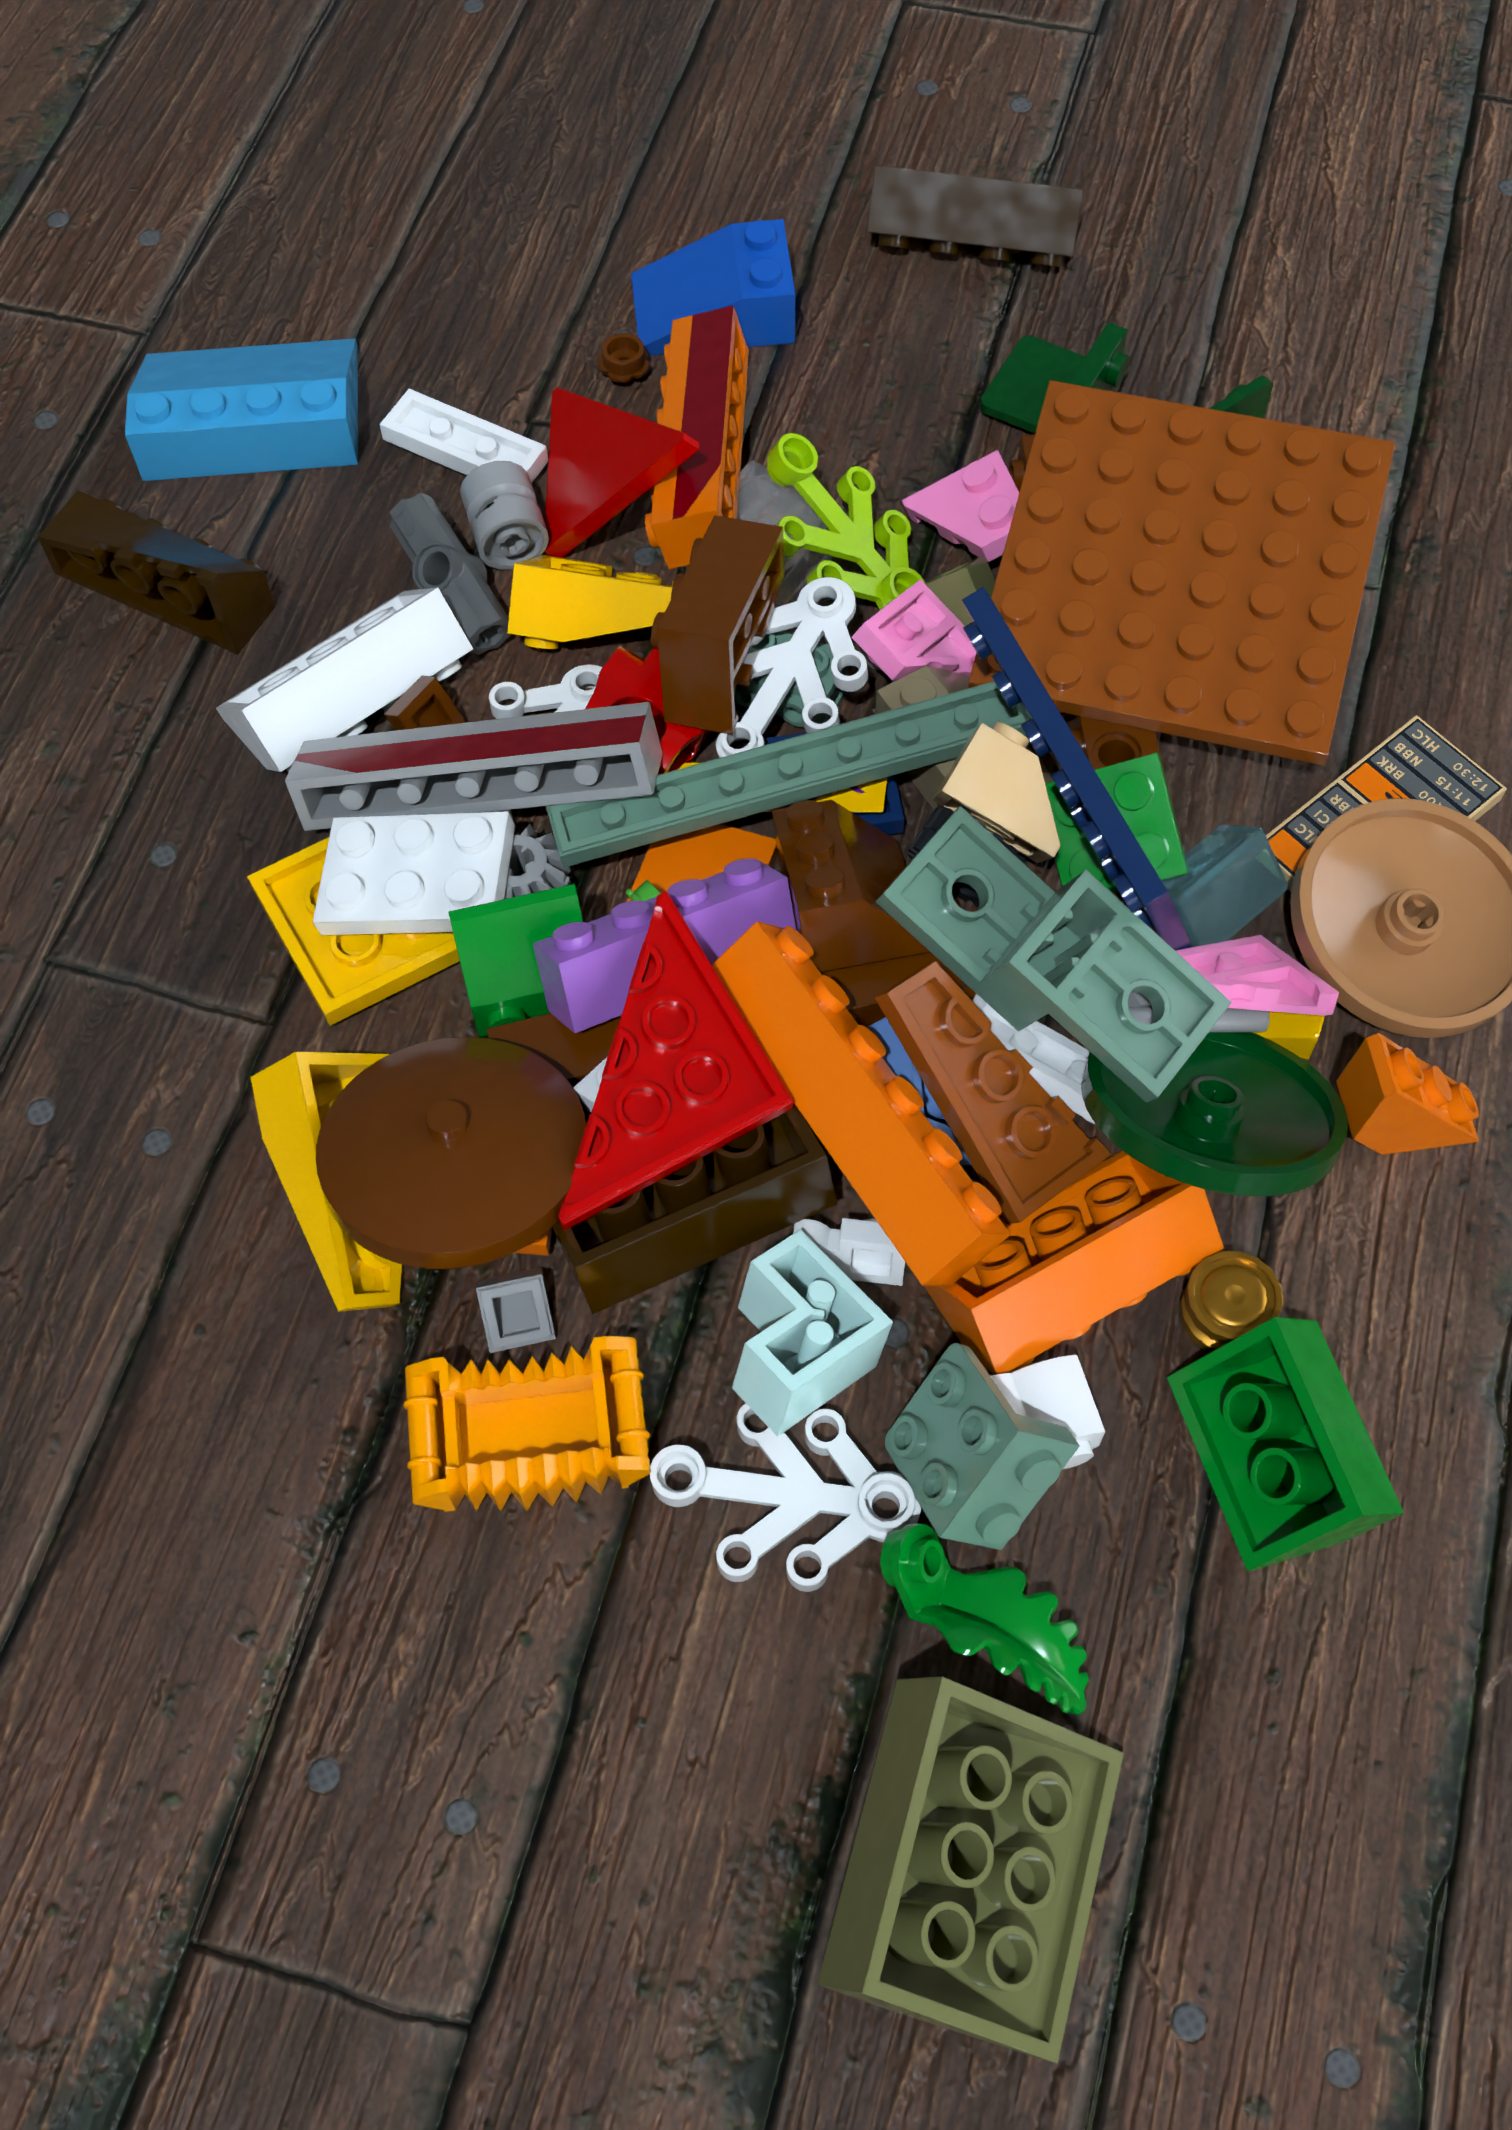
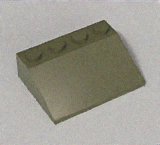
M942 1676L897 1679L817 1985L893 2012L1058 2064L1124 1753Z

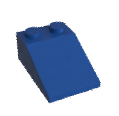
M784 219L729 224L631 273L637 336L642 340L649 356L664 354V345L670 343L672 320L734 305L748 347L795 343V289Z

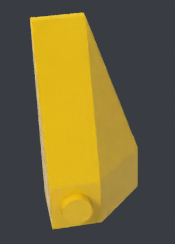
M540 555L514 563L507 633L525 636L524 644L526 646L541 649H558L559 642L653 626L658 612L665 613L671 601L674 581H672V586L661 585L662 579L660 577H657L656 574L645 572H617L615 578L611 577L613 566L548 555Z
M294 1052L250 1077L263 1142L338 1312L393 1307L400 1304L402 1264L377 1256L363 1248L346 1234L336 1222L326 1204L316 1167V1144L319 1130L331 1104L351 1080L363 1070L390 1054Z

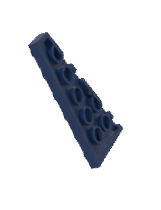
M983 586L962 599L973 621L963 627L968 639L981 660L991 654L1001 670L991 677L1010 709L1019 703L1022 705L1029 717L1028 721L1021 724L1025 735L1030 740L1039 758L1050 753L1059 769L1050 776L1079 829L1083 830L1091 844L1092 850L1108 878L1115 884L1123 898L1124 904L1130 909L1131 913L1136 914L1174 950L1191 948V942L1166 887Z

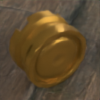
M1220 1251L1204 1258L1193 1270L1179 1304L1181 1325L1191 1341L1203 1351L1211 1353L1266 1321L1279 1317L1283 1306L1281 1284L1273 1270L1258 1257L1241 1251Z

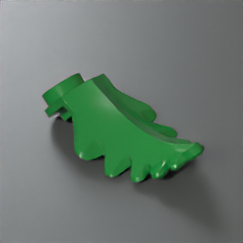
M911 1523L904 1526L901 1530L892 1531L886 1537L880 1555L882 1575L891 1587L897 1589L909 1619L934 1626L955 1653L971 1656L982 1648L985 1649L994 1668L1004 1675H1010L1019 1666L1027 1687L1038 1692L1043 1684L1047 1702L1055 1705L1059 1701L1062 1712L1081 1715L1086 1708L1084 1690L1089 1677L1086 1672L1079 1673V1668L1086 1660V1650L1083 1646L1069 1645V1642L1078 1634V1626L1074 1621L1068 1619L1050 1623V1618L1059 1603L1058 1598L1053 1593L1045 1591L1024 1595L1023 1591L1026 1586L1027 1575L1016 1567H1001L965 1574L950 1568L936 1533L928 1525Z

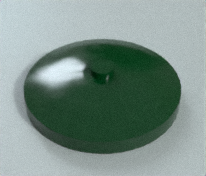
M1253 1032L1208 1033L1160 1096L1147 1103L1091 1052L1082 1077L1081 1090L1086 1109L1098 1128L1116 1146L1135 1160L1167 1177L1219 1193L1242 1196H1274L1308 1188L1321 1181L1330 1173L1336 1164L1347 1136V1114L1339 1095L1331 1084L1302 1058L1283 1046Z

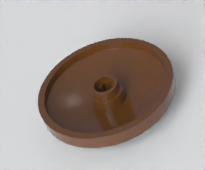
M452 1037L426 1041L408 1046L378 1060L351 1080L339 1093L325 1115L319 1130L316 1144L317 1174L326 1204L332 1216L351 1239L368 1251L392 1262L426 1269H454L480 1265L503 1258L524 1248L545 1234L559 1221L558 1215L561 1206L573 1183L571 1177L574 1171V1164L586 1128L585 1115L578 1095L563 1074L551 1063L525 1048L508 1042L479 1037Z

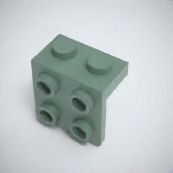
M953 1343L947 1348L892 1425L885 1438L887 1452L903 1478L911 1486L915 1498L938 1536L944 1539L1002 1550L1007 1542L1018 1532L1022 1522L1047 1489L1058 1479L1062 1469L1080 1447L1067 1427L1016 1414L969 1346Z

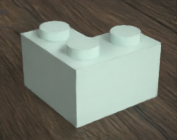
M800 1229L750 1262L738 1309L761 1332L745 1342L732 1389L778 1437L876 1368L893 1321Z

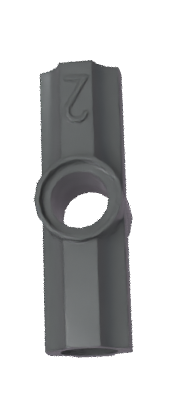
M419 493L414 497L401 499L389 512L392 516L389 526L413 563L412 576L415 584L419 589L439 588L473 647V650L470 651L471 653L480 655L487 650L498 648L510 636L507 633L509 617L486 583L487 570L484 563L477 556L466 552L432 497Z

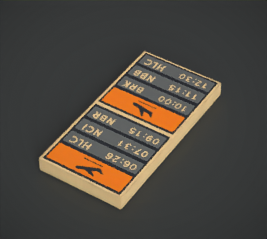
M1416 715L1253 846L1250 857L1291 892L1298 865L1310 845L1330 823L1355 807L1384 799H1416L1448 807L1476 821L1502 799L1507 788Z

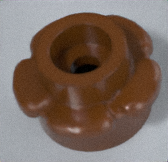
M618 333L610 336L603 343L602 354L598 357V367L602 373L608 374L610 380L620 384H629L647 373L650 366L647 360L649 354L639 337L629 333Z

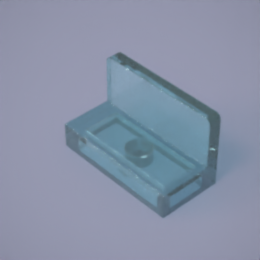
M1221 824L1185 854L1189 873L1161 880L1172 899L1193 947L1228 941L1288 889V883L1262 827Z

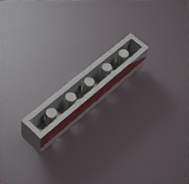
M650 702L303 741L285 779V783L304 831L331 828L333 818L481 813L653 795L663 753Z

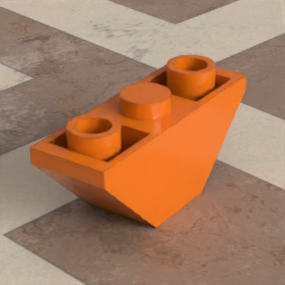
M1379 1032L1364 1040L1336 1080L1353 1140L1381 1155L1479 1142L1473 1120L1478 1118L1479 1111L1470 1089L1463 1082L1458 1083L1443 1074L1438 1066H1431L1416 1057L1411 1049L1407 1047L1402 1048Z

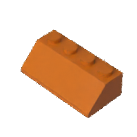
M1121 1151L1099 1163L1023 1221L1006 1224L1003 1217L999 1218L1011 1235L954 1284L924 1287L961 1344L969 1346L981 1364L991 1373L997 1375L1024 1368L1033 1362L1035 1356L1063 1340H1070L1083 1335L1098 1320L1119 1308L1130 1307L1139 1303L1146 1297L1147 1292L1175 1276H1182L1193 1272L1204 1258L1223 1250L1224 1246L1204 1189L1167 1177Z

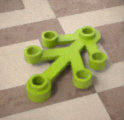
M788 433L783 435L768 453V474L780 486H794L829 528V530L807 525L796 516H784L776 524V526L783 527L784 556H794L804 548L856 562L867 574L862 575L843 571L837 563L831 560H824L808 574L807 584L813 580L823 578L822 576L840 579L851 587L855 597L874 601L881 610L920 579L925 583L919 573L909 568L907 538L911 534V525L907 517L897 510H888L873 525L871 495L875 491L873 476L866 469L860 466H853L838 480L837 492L841 499L848 504V517L812 474L817 467L818 455L811 442L799 434ZM785 531L788 532L794 540L790 539L785 533ZM874 538L882 547L886 548V562L874 549Z

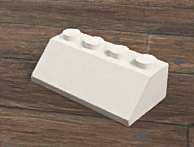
M438 587L403 591L219 705L216 709L222 719L267 770L282 772L286 769L289 773L303 741L360 734L368 727L364 720L366 717L380 708H383L386 713L422 675L436 677L438 681H441L458 671L462 667L458 659L473 650V647Z

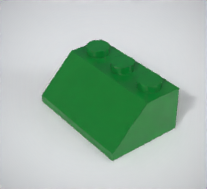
M1274 1317L1167 1377L1247 1571L1262 1569L1345 1542L1404 1514L1317 1320Z

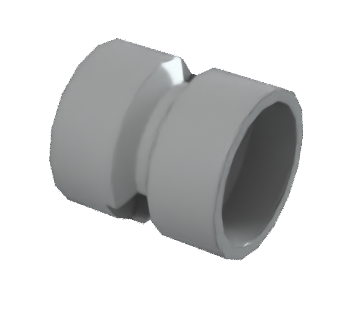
M493 461L482 464L472 470L463 480L460 494L468 521L471 524L480 559L490 567L512 570L514 569V563L540 556L546 550L549 537L526 470L521 465L511 461Z

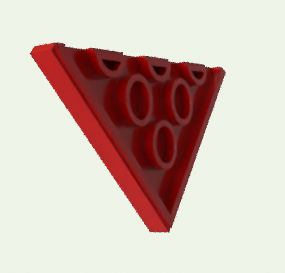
M556 387L552 391L545 514V525L549 542L544 552L554 557L563 558L695 454L699 450V442L684 432Z
M667 891L657 896L648 932L642 944L628 989V996L622 1016L616 1028L602 1073V1080L592 1113L589 1115L571 1177L573 1183L558 1215L559 1223L564 1231L793 1108L794 1101Z

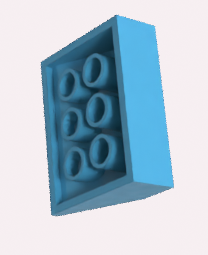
M356 338L146 354L127 393L125 437L142 481L358 465V357Z

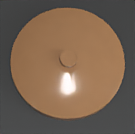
M1407 798L1384 799L1369 802L1345 812L1330 823L1310 845L1298 865L1291 889L1290 907L1293 931L1300 952L1311 972L1339 992L1337 1002L1349 1012L1378 1028L1410 1037L1438 1038L1470 1031L1493 1018L1512 1002V855L1488 830L1469 817L1436 803Z

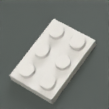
M509 812L333 818L313 924L321 935L453 932L448 911L504 899L515 824Z

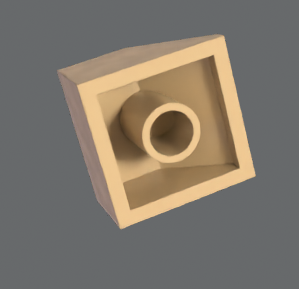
M997 721L993 728L981 723L968 738L932 801L942 807L952 809L953 812L961 806L975 820L986 825L985 829L990 833L996 832L1003 837L1004 840L1002 842L1004 844L1012 845L1018 852L1036 863L1054 858L1060 848V841L1039 757L1026 749L1030 740L1019 731L1004 723Z

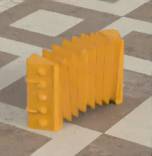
M620 1336L594 1337L584 1359L571 1345L565 1364L551 1352L545 1370L541 1368L532 1355L524 1373L510 1359L501 1373L498 1372L489 1359H487L482 1373L472 1359L462 1374L448 1363L444 1357L430 1358L405 1367L407 1400L404 1402V1408L407 1410L410 1450V1461L407 1463V1468L411 1470L413 1504L444 1510V1512L456 1511L464 1495H466L477 1512L487 1493L501 1512L512 1492L524 1509L528 1511L538 1493L553 1507L562 1489L577 1503L585 1482L602 1495L609 1476L624 1489L629 1488V1485L651 1473L650 1459L648 1458V1439L650 1438V1433L646 1430V1422L643 1415L644 1404L641 1397V1380L644 1374L639 1368L636 1339Z

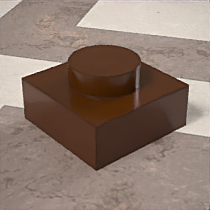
M424 675L384 714L396 731L466 722L436 677Z

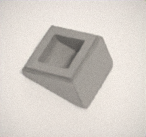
M542 1268L520 1271L477 1282L476 1291L490 1353L556 1339Z

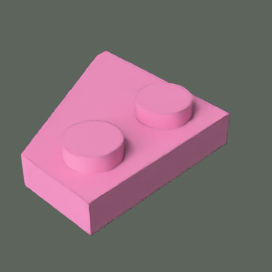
M996 450L903 499L902 502L912 521L919 523L921 520L930 523L937 528L941 537L954 544L966 545L972 554L978 557L985 555L987 562H990L1003 555L1019 491L999 451Z
M921 579L867 620L851 637L866 652L870 661L880 667L891 680H898L926 665L970 676L976 656V651L963 629L964 625Z
M1262 935L1175 950L1232 1002L1228 1008L1322 1016L1332 1015L1339 992Z

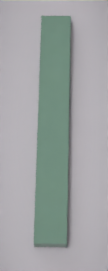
M993 681L657 775L653 795L549 805L546 808L563 868L956 758L970 735L981 723L993 728L998 721L1026 736L1021 724L1028 721L1029 717L1020 703L1010 709Z

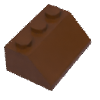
M805 800L796 802L788 808L771 810L780 873L788 878L796 930L811 945L814 954L810 959L820 972L930 952L875 902L906 867L896 839L833 800L821 802Z

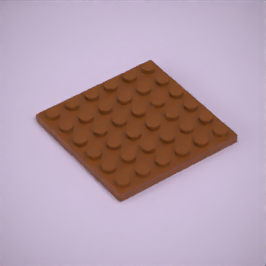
M1050 380L991 599L1059 712L1324 766L1329 754L1396 442ZM976 652L968 688L994 681L991 676L1001 669L992 654L981 660Z

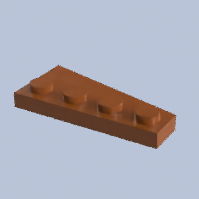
M936 961L922 966L875 997L984 1187L998 1201L1002 1210L1001 1216L1006 1224L1023 1221L1112 1155L1098 1138L1089 1139L1075 1124L1073 1118L1076 1114L1059 1096L1051 1097L1029 1072L1033 1067L1016 1049L1008 1050L990 1031L992 1022Z

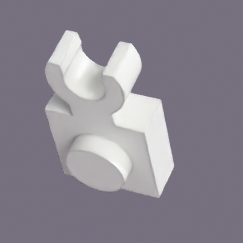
M842 1218L841 1229H832L824 1223L811 1219H803L794 1224L793 1234L801 1229L851 1280L902 1286L905 1261L876 1219L857 1220Z

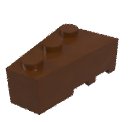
M715 515L704 537H698L694 541L690 555V564L684 575L678 574L672 587L671 601L665 613H657L651 631L652 648L659 650L664 722L730 735L734 734L738 721V716L735 713V689L737 684L745 686L750 684L754 668L753 665L744 663L754 636L765 637L784 577L782 526Z

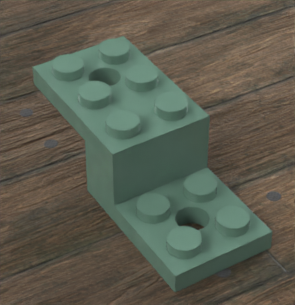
M961 806L949 816L875 901L1018 1032L1049 1014L1146 1103L1160 1096L1232 1003L1136 914L1131 913L1130 909L1089 871L1085 869L1054 892ZM963 882L973 887L979 897V908L977 911H965L956 904L952 896V886L954 883ZM1131 992L1140 993L1150 1001L1153 1008V1019L1150 1024L1137 1021L1130 1013L1128 997Z

